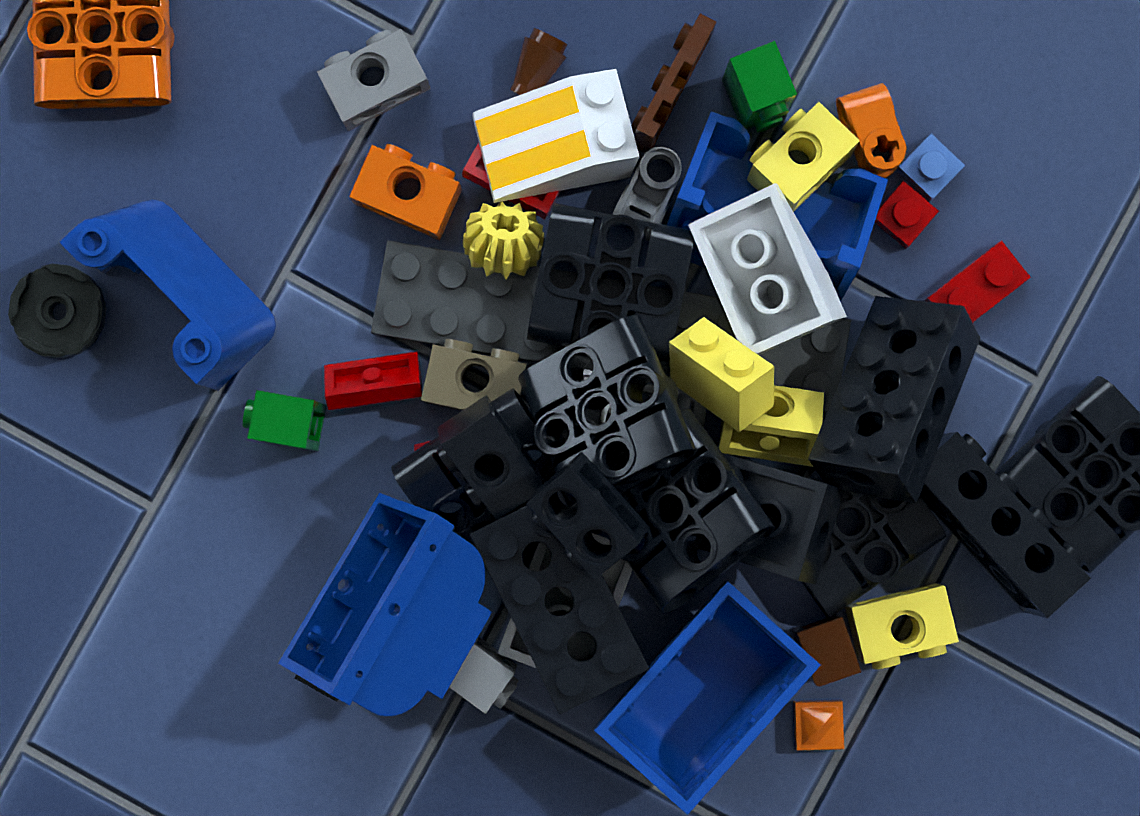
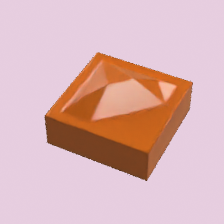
M842 700L793 701L794 743L796 750L844 749Z

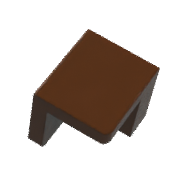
M835 614L831 618L826 617L791 629L795 642L821 665L811 676L816 686L820 687L861 673L843 617Z

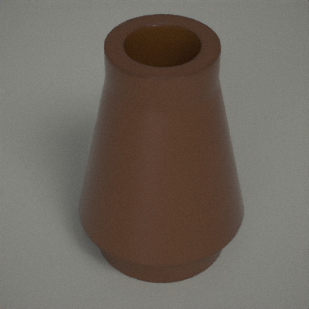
M534 28L529 38L524 37L514 82L510 90L521 95L545 86L567 58L563 54L568 44Z

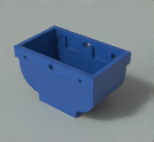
M379 493L278 664L349 706L353 701L380 716H396L410 710L424 697L427 691L443 699L492 611L478 603L484 590L486 576L481 554L471 543L452 531L455 525L438 514ZM344 579V587L338 589V583Z
M725 580L648 666L649 670L643 672L596 724L594 731L688 815L821 665L731 583Z

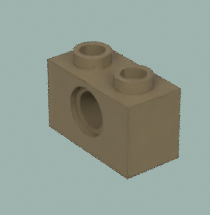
M445 339L444 347L432 345L421 401L463 411L486 395L493 401L512 388L522 396L523 390L518 378L527 369V364L518 362L520 354L492 348L491 355L486 356L472 353L473 344ZM473 366H481L489 373L488 385L479 392L468 391L463 385L464 373Z

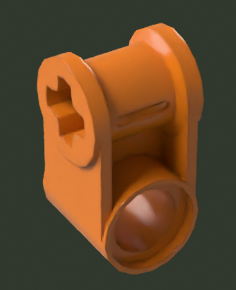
M880 83L836 98V108L840 122L860 140L854 150L858 167L864 168L883 178L891 176L905 158L907 149L887 87ZM876 146H878L881 152L889 151L890 157L886 162L882 156H873L872 152Z

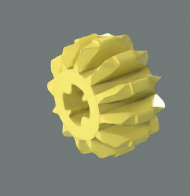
M503 201L499 202L497 207L483 203L480 211L470 213L469 219L466 222V232L463 235L464 254L469 256L471 267H483L486 277L494 272L501 273L505 280L511 272L525 276L529 267L537 266L544 241L543 225L539 224L536 220V212H523L521 203L510 207L506 206Z

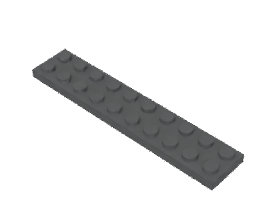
M387 240L371 328L372 334L444 346L445 339H453L473 344V352L491 355L492 348L520 354L519 360L537 363L565 348L527 340L540 266L529 267L525 276L511 272L506 280L501 273L496 272L486 277L484 268L471 267L469 256L464 253ZM552 269L550 274L552 284L559 289L572 287L578 278V273ZM600 277L597 289L603 297L614 299L624 292L625 282ZM648 285L644 291V297L650 306L663 308L670 303L672 292L668 288ZM684 291L675 337L705 317L736 339L719 297ZM582 302L578 304L571 342L578 341L585 305ZM628 312L627 316L635 315V313ZM606 319L593 321L588 328V335L611 322ZM841 319L759 355L774 366V385L824 392L823 412H828L842 378L851 320ZM593 360L584 369L593 371ZM669 363V367H668V368H667V367H662L663 370H664L665 375H667L668 377H670V363Z

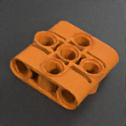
M32 0L33 15L28 22L27 32L29 39L33 43L35 106L47 109L149 107L171 104L170 50L173 47L175 36L170 26L169 0ZM150 23L158 24V33L153 39L145 42L139 40L140 31L145 25ZM101 25H111L109 37L103 42L94 43L92 38L95 30ZM63 26L62 38L54 44H47L46 37L48 32L54 27ZM102 71H111L112 80L110 84L104 89L95 90L93 85L95 77Z

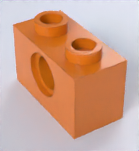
M386 144L384 150L372 145L349 197L352 202L357 206L440 241L462 191L460 182L453 180L456 173L433 162L429 163L428 168L411 162L410 160L413 155L395 145ZM413 178L419 181L421 189L415 198L403 200L396 196L397 185L402 180Z

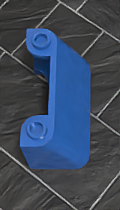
M712 111L710 112L669 217L668 226L690 230L688 224L758 191L747 181L753 165L749 159L754 153L747 151L750 135L738 120ZM864 168L841 171L833 184L825 181L794 211L796 218L825 266L840 302L861 267L888 179L873 174ZM694 240L690 262L706 268Z
M153 199L142 201L86 219L60 241L63 247L77 261L87 267L98 268L105 274L111 268L118 266L129 268L137 274L143 271L181 310L190 322L174 339L172 347L173 357L178 366L197 385L219 391L274 336L276 322L271 310L171 207L162 201Z

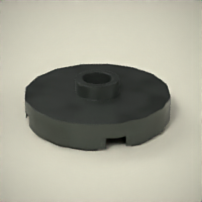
M52 263L41 266L42 268L36 269L32 273L29 272L19 280L10 296L8 316L11 326L14 327V331L18 336L17 338L26 348L41 356L64 359L81 354L96 342L105 325L107 308L102 290L91 276L70 265ZM64 304L67 310L66 315L63 319L56 320L53 316V310L57 305Z

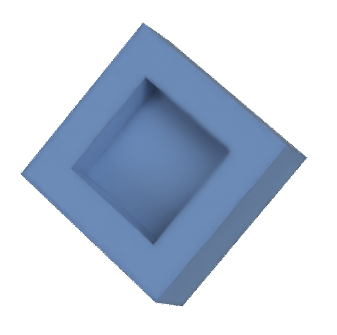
M931 133L896 171L930 202L965 165Z

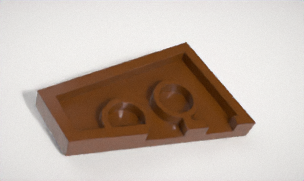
M701 13L693 26L685 23L673 45V49L679 51L671 67L663 64L651 90L656 92L648 108L643 105L641 106L631 125L633 133H635L637 149L643 153L654 148L713 35L717 22Z

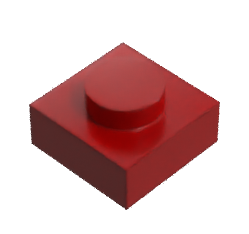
M902 181L879 208L875 223L906 249L930 223L939 210L906 182Z

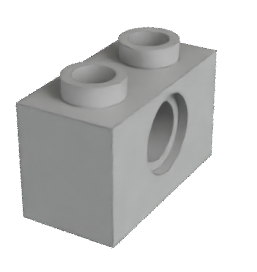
M402 29L394 33L391 30L381 31L366 41V47L351 55L349 51L335 54L324 62L325 68L317 71L348 131L431 89L428 79ZM370 67H379L385 71L384 78L375 86H366L360 82L362 73Z
M478 636L449 688L486 714L492 704L499 709L503 707L516 689L519 680L513 677L517 664L509 658L497 654L498 650Z

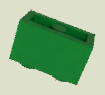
M772 41L729 59L722 82L738 121L747 130L755 127L757 133L781 124L783 122L782 116L789 112L788 109L797 93L776 42Z
M256 390L255 399H248L246 402L242 425L243 428L249 429L248 439L318 451L327 405L315 400Z

